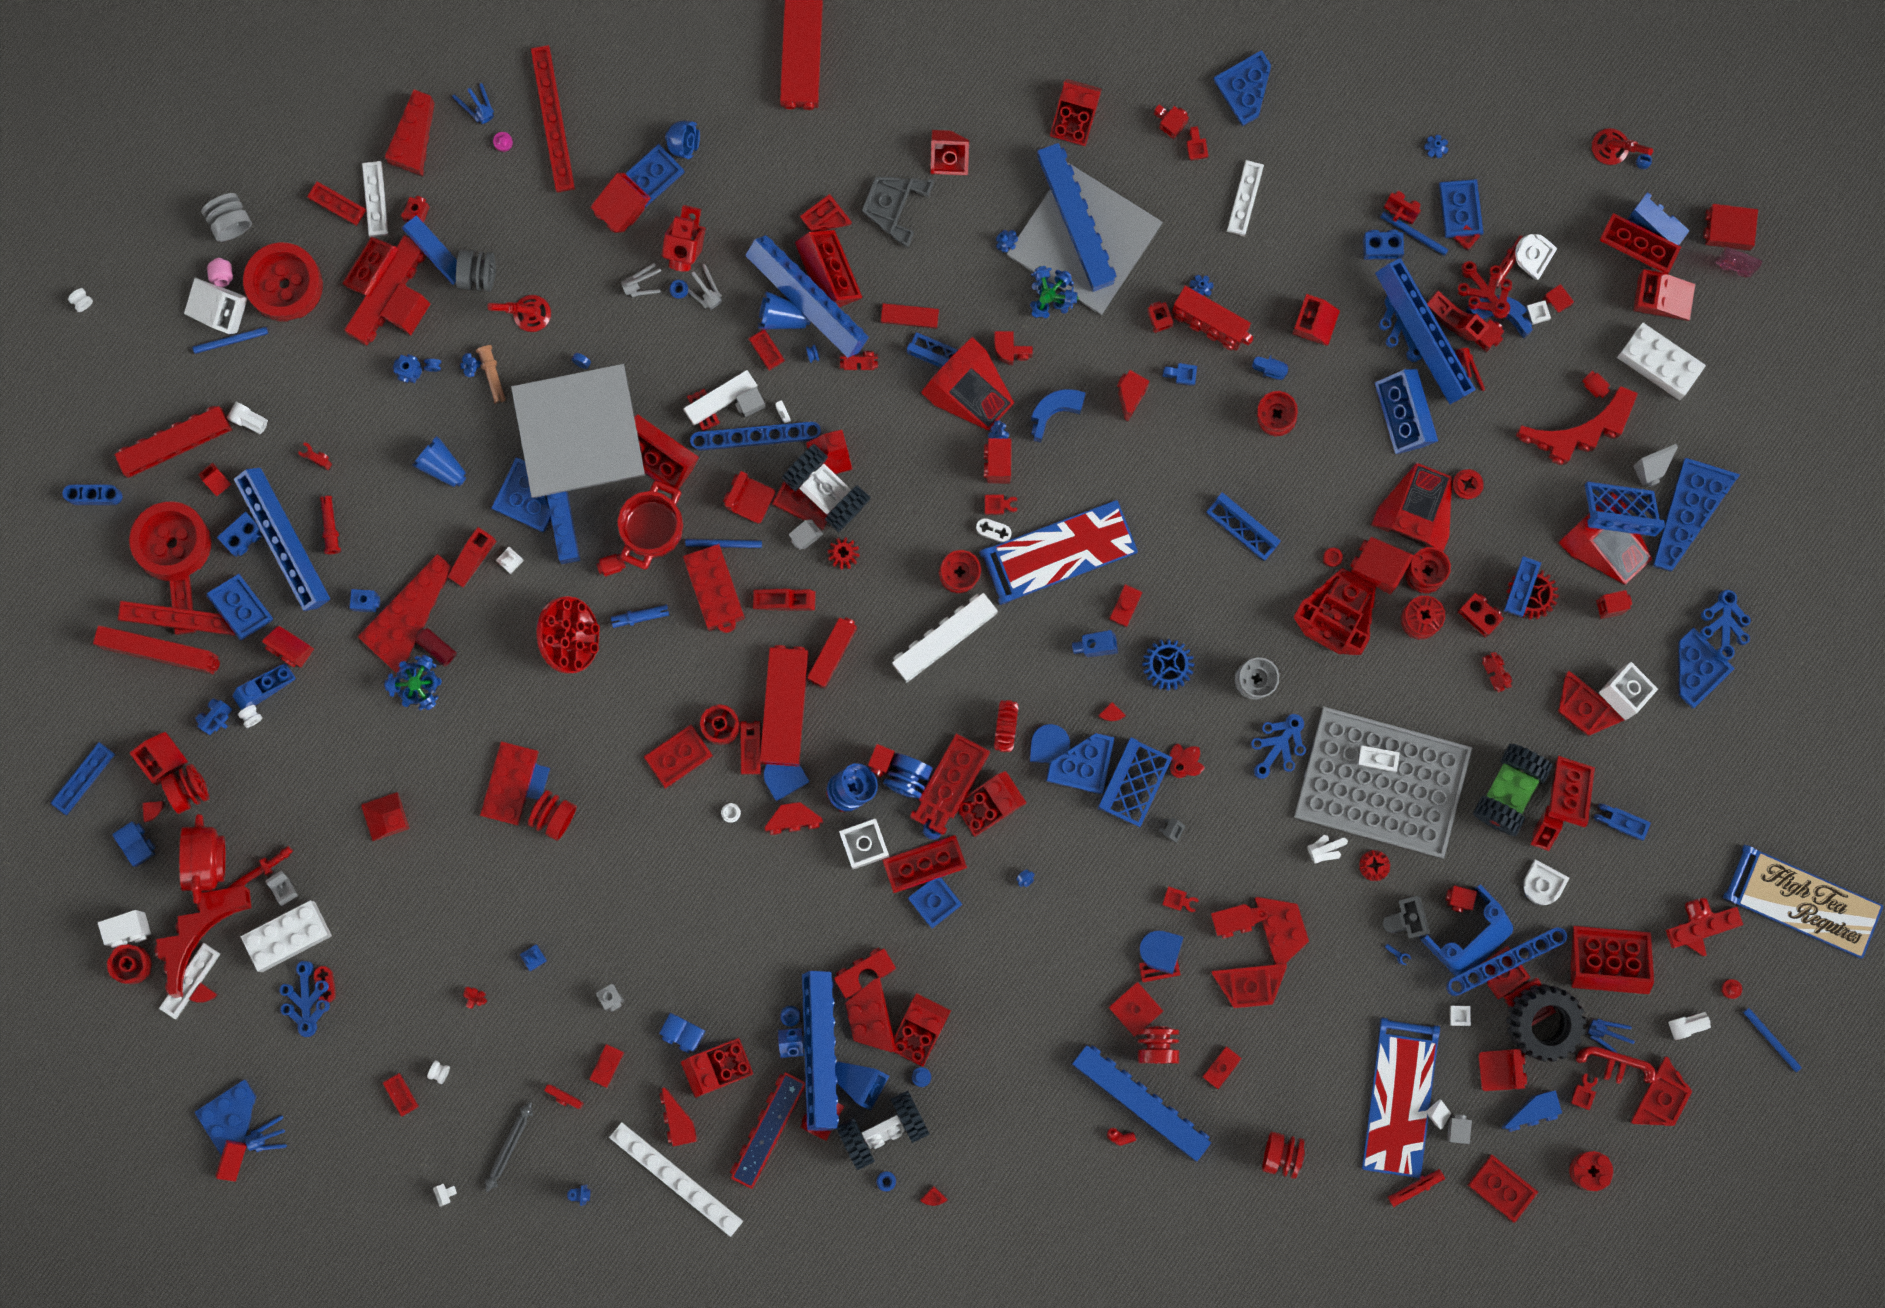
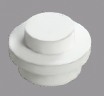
M733 803L726 804L721 810L722 818L729 823L737 821L741 814L740 808Z

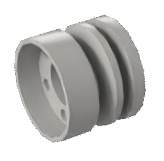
M236 193L218 196L202 208L201 213L206 218V222L211 225L210 229L217 241L223 242L234 239L246 232L252 225L247 212L242 210L243 205Z
M1257 657L1244 662L1235 674L1237 690L1248 699L1258 700L1269 696L1276 690L1279 684L1278 669L1272 661L1266 658ZM1257 675V679H1259L1260 682L1254 684V680L1251 679V677Z

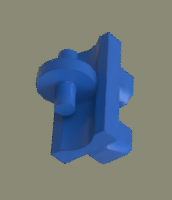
M213 698L208 703L211 711L207 715L202 712L195 718L199 724L197 727L208 735H211L214 731L217 732L221 726L226 729L228 725L224 722L229 718L227 715L233 710L223 701Z

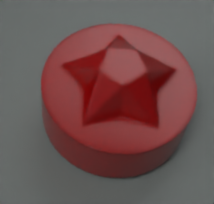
M1727 980L1722 984V994L1728 999L1738 998L1742 993V985L1737 980Z

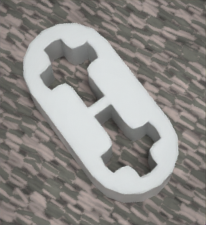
M985 518L977 523V533L982 537L999 543L1009 541L1011 538V529L1004 524ZM987 523L988 528L993 529V531L986 530L982 532L980 525L983 526ZM1005 529L1008 536H1004L1002 539L1000 534L995 533V530L1002 532Z

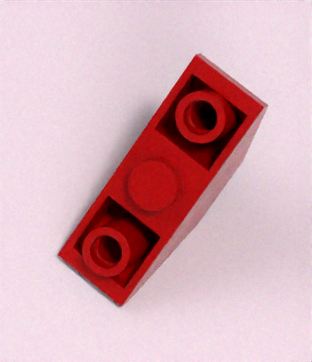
M801 802L784 804L778 808L767 823L765 831L766 833L770 832V835H777L782 833L781 830L789 829V832L800 831V827L808 826V829L820 828L819 824H823V819Z

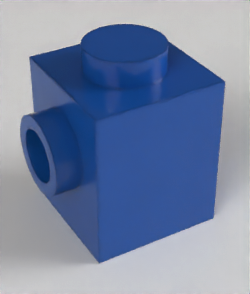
M351 589L350 609L352 611L376 613V607L379 608L380 596L375 591Z

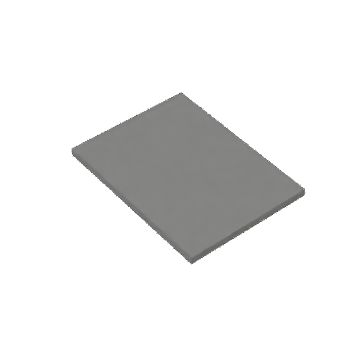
M1323 706L1294 818L1444 859L1472 747ZM1361 746L1399 752L1397 772L1359 766L1358 760Z

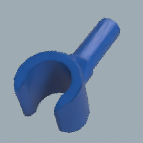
M1389 944L1385 946L1387 950L1397 957L1399 964L1407 965L1403 963L1402 957L1406 956L1408 959H1411L1409 954L1400 953Z

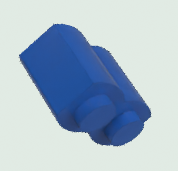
M132 821L112 835L132 866L137 867L156 854L154 852L156 847L150 839L147 840L143 835L145 830L142 825Z
M670 1013L659 1034L663 1035L662 1040L670 1044L674 1041L680 1044L679 1049L690 1053V1051H696L706 1031Z

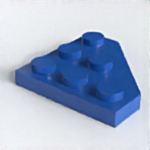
M1262 50L1213 79L1242 126L1258 118L1271 69V64Z
M516 457L491 509L544 533L551 519L548 503L545 496L531 497L525 461Z
M1692 628L1678 642L1679 696L1694 709L1735 668L1728 661L1720 660L1717 650L1706 639H1703L1695 628Z
M1095 733L1049 763L1046 782L1103 794L1114 737Z
M243 1080L195 1111L196 1116L221 1156L226 1140L245 1143V1136L249 1130L251 1113L256 1100V1095L247 1080Z

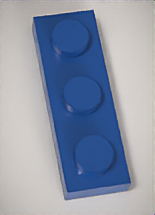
M1522 557L1504 608L1505 612L1523 617L1541 562Z

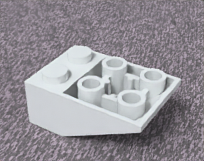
M195 278L184 314L214 329L233 334L238 332L248 298L247 296Z

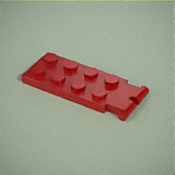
M956 733L919 799L921 805L917 812L912 811L910 818L923 825L929 819L931 820L929 828L944 835L947 831V828H945L949 818L954 819L986 762L990 751Z

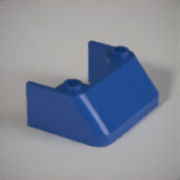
M1481 884L1475 886L1473 890L1477 891V894L1487 904L1484 908V917L1490 925L1464 950L1456 943H1448L1440 949L1428 935L1420 939L1454 976H1458L1480 965L1513 932V924L1504 909Z

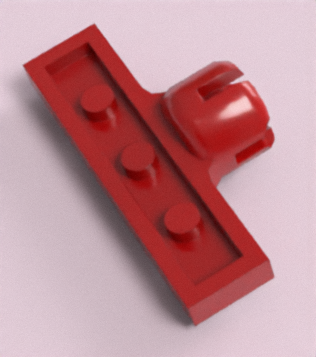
M1698 898L1685 904L1689 917L1688 922L1667 929L1666 933L1671 948H1676L1742 926L1743 922L1737 907L1713 913L1707 898Z

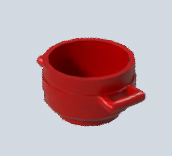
M656 480L649 491L637 493L625 502L620 509L618 517L619 534L625 544L620 555L622 561L646 570L652 558L662 557L674 550L681 540L683 531L682 515L676 506L681 495L679 489ZM658 489L671 494V499L662 493H658ZM630 551L634 552L638 556L644 557V560L642 561L640 559L630 556Z
M201 814L196 815L195 826L182 827L180 835L179 867L181 891H192L195 904L201 902L202 891H211L217 887L218 882H224L226 867L225 836H218L217 830L213 827H204V820Z

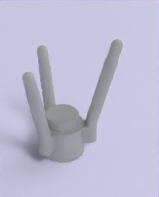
M653 263L636 274L625 278L626 280L621 281L626 296L631 294L633 298L638 295L660 293V289L637 290L640 289L638 282L661 272V269L659 268L641 276L656 266Z
M703 264L702 267L713 291L708 290L696 273L692 272L693 277L705 292L703 295L704 300L690 289L688 293L699 301L705 309L709 307L712 310L722 302L720 298L722 295L718 292L706 265Z

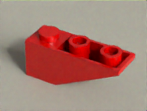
M477 527L465 544L448 578L464 588L497 542L494 537Z
M662 1088V1093H659L661 1104H665L666 1112H663L665 1124L669 1123L670 1131L667 1132L668 1142L672 1143L673 1146L698 1142L694 1122L669 1090Z

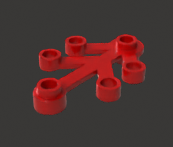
M1467 261L1462 265V275L1465 278H1472L1480 288H1469V285L1466 283H1461L1458 286L1459 295L1473 296L1468 301L1470 309L1488 310L1497 318H1504L1510 313V304L1507 302V297L1512 289V281L1503 279L1500 285L1502 290L1500 298L1498 299L1495 295L1498 278L1501 276V267L1495 265L1490 268L1491 278L1488 286L1477 273V266L1474 262ZM1478 297H1480V298H1486V299H1488L1491 303H1488V302H1480V299H1479Z

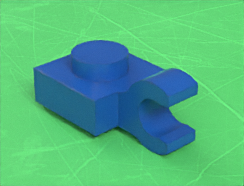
M1178 363L1177 368L1165 367L1162 377L1176 378L1175 383L1194 386L1197 366Z

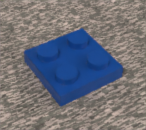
M941 877L929 881L908 898L932 929L962 906V903Z

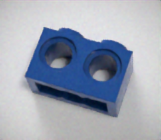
M1369 230L1363 237L1364 260L1402 259L1404 255L1403 232H1398V230H1388L1387 232ZM1376 241L1378 247H1372L1369 242ZM1388 241H1395L1397 247H1391Z
M245 512L217 538L237 557L238 555H243L248 550V546L253 542L259 541L263 535L256 521ZM253 525V531L246 534V527ZM234 538H239L238 545L231 546V541Z

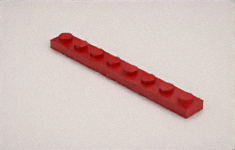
M550 46L531 48L556 192L575 190Z

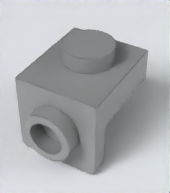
M282 871L273 874L265 881L281 906L298 896L290 879Z
M610 984L596 993L606 1011L611 1010L613 1012L622 1007L621 1003L624 1002V999L618 993L614 984Z

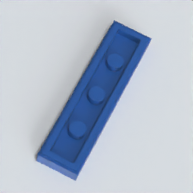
M416 215L402 229L451 284L454 285L456 283V258Z
M98 742L51 801V804L63 814L68 815L111 761L115 753Z

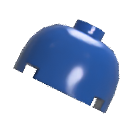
M681 120L669 128L666 132L665 140L668 149L673 155L685 159H690L694 156L691 154L693 150L697 151L700 142V131L695 127L697 123Z

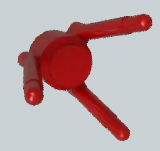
M1469 348L1455 350L1454 352L1461 365L1466 368L1468 377L1471 378L1472 376L1470 364L1481 390L1485 391Z

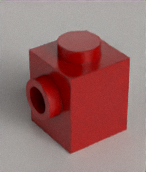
M1491 319L1487 322L1490 327L1479 340L1474 341L1486 352L1493 345L1497 347L1504 339L1501 337L1504 333L1503 327L1497 321H1492Z
M1452 886L1451 890L1448 889L1445 900L1448 901L1447 906L1452 907V911L1463 913V910L1472 911L1477 891Z

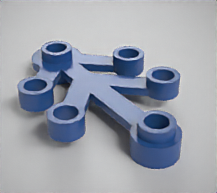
M1387 295L1385 298L1387 310L1383 319L1379 322V327L1382 330L1389 329L1392 324L1390 319L1393 313H1395L1397 320L1390 336L1386 339V345L1391 348L1395 347L1399 342L1398 336L1402 330L1409 347L1406 353L1407 359L1411 362H1418L1422 355ZM1383 321L1387 322V327L1383 325ZM1390 339H1393L1395 341V344H1392L1390 342ZM1416 350L1419 355H1415L1413 351Z
M1731 590L1720 592L1718 602L1701 613V618L1704 621H1710L1714 617V613L1723 608L1722 616L1710 626H1706L1700 631L1703 639H1709L1722 626L1721 647L1717 651L1718 658L1722 661L1730 660L1735 654L1734 648L1730 645V628L1736 634V640L1739 645H1745L1750 641V636L1744 633L1740 627L1748 626L1751 619L1736 604L1737 595ZM1731 611L1738 617L1737 623L1731 617ZM1705 612H1708L1710 614V617H1707L1705 615ZM1707 630L1709 635H1706L1704 631ZM1741 636L1745 638V642L1742 641Z
M1292 714L1286 718L1285 722L1274 724L1266 722L1262 726V731L1265 734H1271L1277 730H1286L1282 736L1267 739L1255 738L1252 740L1251 747L1254 750L1275 745L1264 762L1259 763L1254 768V775L1258 779H1265L1269 775V767L1281 750L1284 760L1283 769L1286 772L1294 770L1295 763L1291 759L1288 739L1292 734L1295 743V755L1303 756L1305 754L1306 748L1302 744L1300 734L1304 727V720L1301 716ZM1293 720H1296L1298 722L1297 727H1293L1291 725V722ZM1265 725L1271 726L1270 732L1264 729ZM1254 741H1259L1261 743L1260 747H1255ZM1297 747H1302L1303 753H1297ZM1286 763H1291L1292 769H1287ZM1260 767L1265 768V774L1259 773Z
M301 961L296 967V971L300 975L301 997L293 990L290 984L281 985L280 993L283 996H288L302 1009V1016L294 1010L292 1004H283L281 1006V1013L289 1015L298 1024V1032L301 1036L311 1037L317 1030L316 1022L324 1012L329 1010L330 1004L326 1000H320L317 1002L316 1011L312 1015L310 1009L323 992L328 990L329 985L326 981L316 982L315 990L310 995L309 976L313 973L314 966L309 961ZM303 965H304V967H305V971H304V972H302V966H303ZM321 983H323L324 988L322 990L320 989ZM285 987H288L287 993H285L284 991ZM322 1003L325 1004L324 1009L321 1008ZM287 1006L289 1007V1012H288V1013L286 1012V1007H287ZM305 1024L308 1025L307 1031L305 1030Z

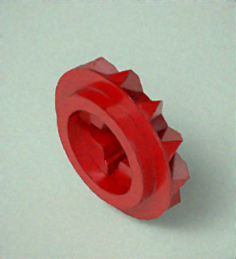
M1465 469L1456 474L1452 485L1454 492L1460 498L1469 500L1480 495L1484 484L1478 472ZM1472 478L1471 486H1473V488L1469 487L1464 491L1465 484L1463 483V481L1467 482Z
M1372 850L1366 852L1361 857L1359 869L1366 879L1380 881L1390 872L1391 863L1384 853ZM1374 859L1376 863L1383 864L1377 868L1376 872L1374 868L1367 867L1373 863Z

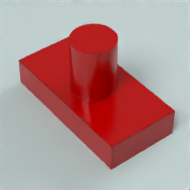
M1125 584L1109 620L1127 628L1143 592Z
M606 1044L589 1080L608 1088L625 1052Z

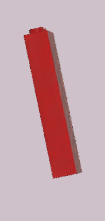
M785 0L780 96L781 107L792 110L795 107H802L805 110H814V108H818L823 0Z
M99 625L93 642L94 645L103 650L214 675L220 665L219 656L208 650Z
M774 645V648L769 649L760 755L761 764L796 767L800 765L809 657L808 650H805L804 647L795 646L793 649H786V646Z

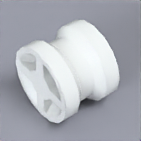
M83 288L77 289L68 298V301L75 305V309L78 312L86 310L93 302L91 297L86 296V291Z
M250 705L238 713L239 718L244 720L246 728L262 720V716L256 712L257 708L255 705Z
M435 1060L427 1078L435 1079L439 1084H443L449 1073L450 1066L440 1065V1062Z

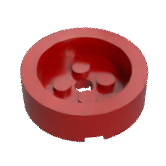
M280 242L261 248L250 258L244 270L243 286L247 298L262 315L275 321L288 322V320L304 317L315 308L322 295L323 280L319 266L307 251L297 245ZM289 280L290 284L287 288L283 289L280 287V281Z
M169 501L155 504L138 516L131 528L129 544L133 557L146 573L159 580L176 581L190 577L189 575L202 568L210 554L211 535L205 522L194 509L183 503ZM170 540H177L175 547H168L167 543Z

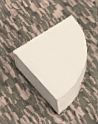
M782 400L775 404L783 423L790 422V417Z

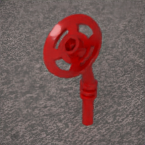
M1612 128L1601 130L1592 141L1593 155L1599 162L1606 165L1619 164L1626 158L1629 151L1633 153L1640 152L1646 155H1652L1653 153L1652 148L1629 140L1621 131ZM1613 133L1619 135L1623 140H1621L1618 136L1613 135ZM1606 134L1607 137L1603 140L1602 144H1597L1599 138ZM1620 148H1623V154L1617 158L1616 153L1619 152ZM1601 150V152H1602L1604 155H1606V156H1608V157H1610V158L1607 159V158L1603 157V156L1599 153V151Z
M537 295L525 296L518 302H506L505 304L488 303L487 306L489 311H505L506 313L513 314L518 327L527 332L542 330L547 326L551 318L549 304L545 299ZM527 300H536V302L530 301L525 304L523 303ZM542 304L544 305L546 310L545 317L541 316V309L539 306H541ZM518 312L522 313L524 317L522 321L518 318ZM540 322L537 326H527L528 324Z

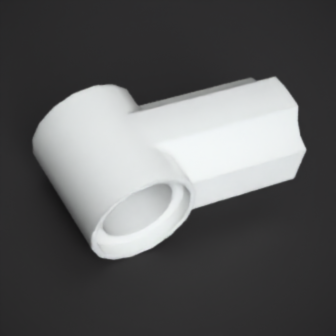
M235 402L227 416L229 421L241 427L243 425L258 434L265 430L268 422L267 419L252 412L248 407L238 402Z
M1706 1012L1687 1018L1681 1017L1668 1022L1674 1041L1711 1028Z

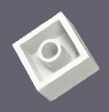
M1630 662L1618 670L1601 689L1599 694L1624 720H1627L1639 712L1658 688Z
M876 819L839 831L853 870L889 857Z
M137 910L98 922L104 945L111 946V948L125 945L132 941H135V943L147 939L146 936L152 935L145 912Z

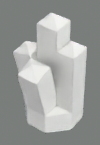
M1323 835L1315 843L1308 845L1307 848L1311 859L1316 864L1321 861L1339 859L1341 856L1339 851H1330L1346 845L1348 840L1341 838L1324 845L1329 841L1327 835Z

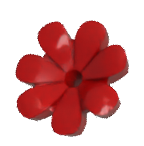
M465 987L463 996L468 999L466 1003L468 1008L472 1009L475 1004L481 1006L487 1002V999L484 998L486 994L483 991L477 993L478 990L476 988Z

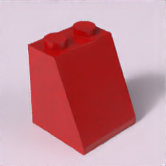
M1370 537L1368 541L1364 540L1359 548L1362 551L1359 558L1355 556L1350 564L1353 567L1351 573L1391 595L1398 586L1414 555Z

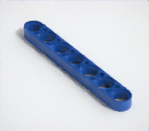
M816 422L704 431L694 433L690 438V443L695 450L702 451L811 441L821 435V429ZM815 426L818 429L815 436L808 435L807 429L809 427ZM791 428H796L799 434L797 437L792 438L788 435V431ZM778 430L780 432L779 438L771 439L769 437L770 431ZM758 431L761 434V438L758 441H753L750 438L752 432ZM735 433L742 435V440L738 443L731 440L732 435ZM715 435L723 437L721 444L713 443L712 440ZM699 436L704 438V444L702 446H696L694 444V439Z
M1557 927L1452 978L1447 983V991L1452 996L1461 995L1562 945L1567 939V934L1564 929ZM1553 932H1559L1562 935L1561 942L1553 940ZM1537 940H1542L1545 943L1544 950L1536 948ZM1521 948H1525L1528 951V958L1524 959L1519 956ZM1506 956L1511 959L1512 964L1510 967L1502 964L1503 957ZM1486 965L1494 967V975H1488L1485 972ZM1470 973L1478 976L1477 983L1473 984L1468 980ZM1452 982L1460 983L1461 990L1459 992L1452 990Z

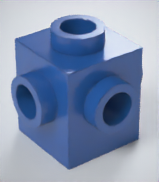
M407 354V356L400 355V358L395 360L393 369L398 380L405 383L409 381L415 384L422 372V366L417 361L418 358Z
M802 1028L778 1030L780 1058L804 1056Z

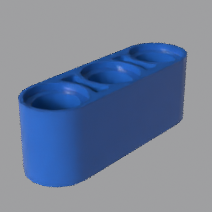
M68 485L63 490L64 499L73 505H117L123 498L121 491L113 485ZM73 491H77V496L74 499H70V494ZM92 491H96L95 498L89 499V494ZM111 491H115L114 498L108 499V494Z

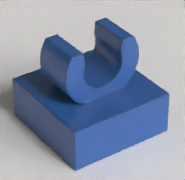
M537 944L520 954L529 971L547 962Z

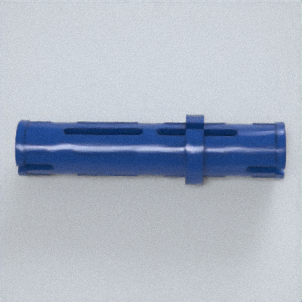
M665 604L635 612L627 611L626 614L611 616V621L620 620L619 622L612 623L613 628L628 624L633 626L637 622L669 616V611L660 612L667 610L668 606Z

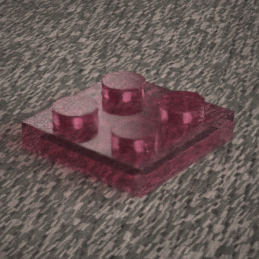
M1726 247L1718 256L1715 264L1720 265V268L1724 270L1736 271L1742 277H1751L1760 268L1762 260Z

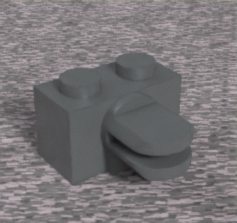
M1419 896L1399 900L1401 912L1388 915L1383 921V926L1387 932L1397 933L1407 930L1409 939L1431 935Z

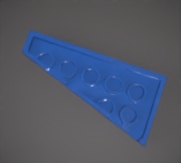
M1683 459L1665 521V528L1663 529L1654 559V567L1670 572L1673 571L1740 474L1692 459Z

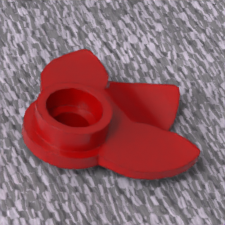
M1176 744L1170 752L1172 757L1170 772L1174 777L1197 776L1204 770L1205 767L1198 762L1200 757L1199 747L1191 746L1184 750L1180 744ZM1182 766L1183 769L1179 771L1176 767Z

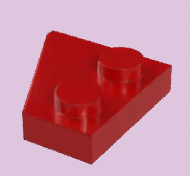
M830 194L800 216V219L811 232L852 224V221Z

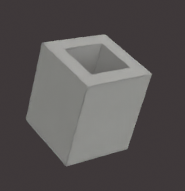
M757 387L736 397L737 403H735L739 414L743 413L745 418L766 408Z
M812 519L805 520L789 534L792 538V544L799 549L808 548L823 535Z
M1455 1115V1118H1449L1447 1142L1470 1144L1472 1120H1466L1467 1116Z

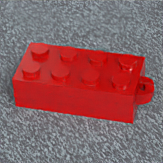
M1185 285L1172 309L1171 314L1174 315V319L1190 324V328L1193 330L1204 332L1210 340H1218L1223 343L1226 349L1231 351L1233 349L1237 351L1241 343L1245 345L1252 343L1253 336L1248 333L1251 322Z
M717 544L683 556L708 630L712 631L718 628L722 633L732 632L736 627V622L744 620L745 617L720 545Z

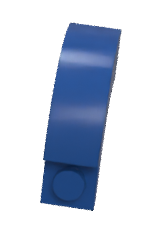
M1507 297V302L1510 304V313L1504 318L1508 319L1520 335L1525 338L1533 330L1531 322L1523 317L1527 309L1518 301ZM1480 298V302L1491 303L1486 298ZM1469 306L1465 310L1468 314L1477 313L1483 320L1494 316L1491 311L1483 309L1473 310Z
M1065 389L1053 392L1043 398L1036 406L1031 421L1038 423H1034L1031 433L1035 435L1034 441L1041 443L1046 423L1053 414L1060 411H1068L1080 415L1085 392Z

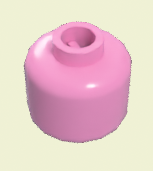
M216 258L207 265L208 279L211 284L225 287L232 281L233 273L229 261Z

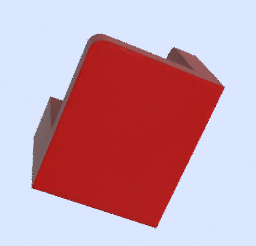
M1561 284L1545 294L1542 299L1546 301V305L1551 303L1558 313L1565 308H1569L1574 303Z

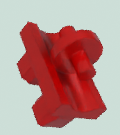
M1400 191L1391 193L1383 208L1395 215L1393 221L1396 222L1398 218H1401L1413 224L1421 211L1419 209L1421 204L1415 200H1412L1410 203L1405 201V195Z

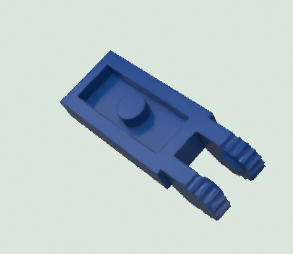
M1599 803L1598 808L1612 814L1610 819L1599 814H1595L1593 819L1644 841L1651 824L1650 822L1616 807L1612 808Z

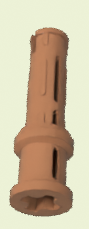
M487 345L476 349V353L479 354L482 363L480 365L481 369L485 370L494 403L497 404L499 401H506L496 370L497 361L493 358L492 345Z

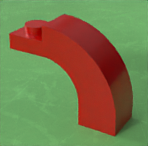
M1439 290L1426 302L1438 322L1464 339L1477 341L1490 327L1477 313L1468 314L1457 308Z

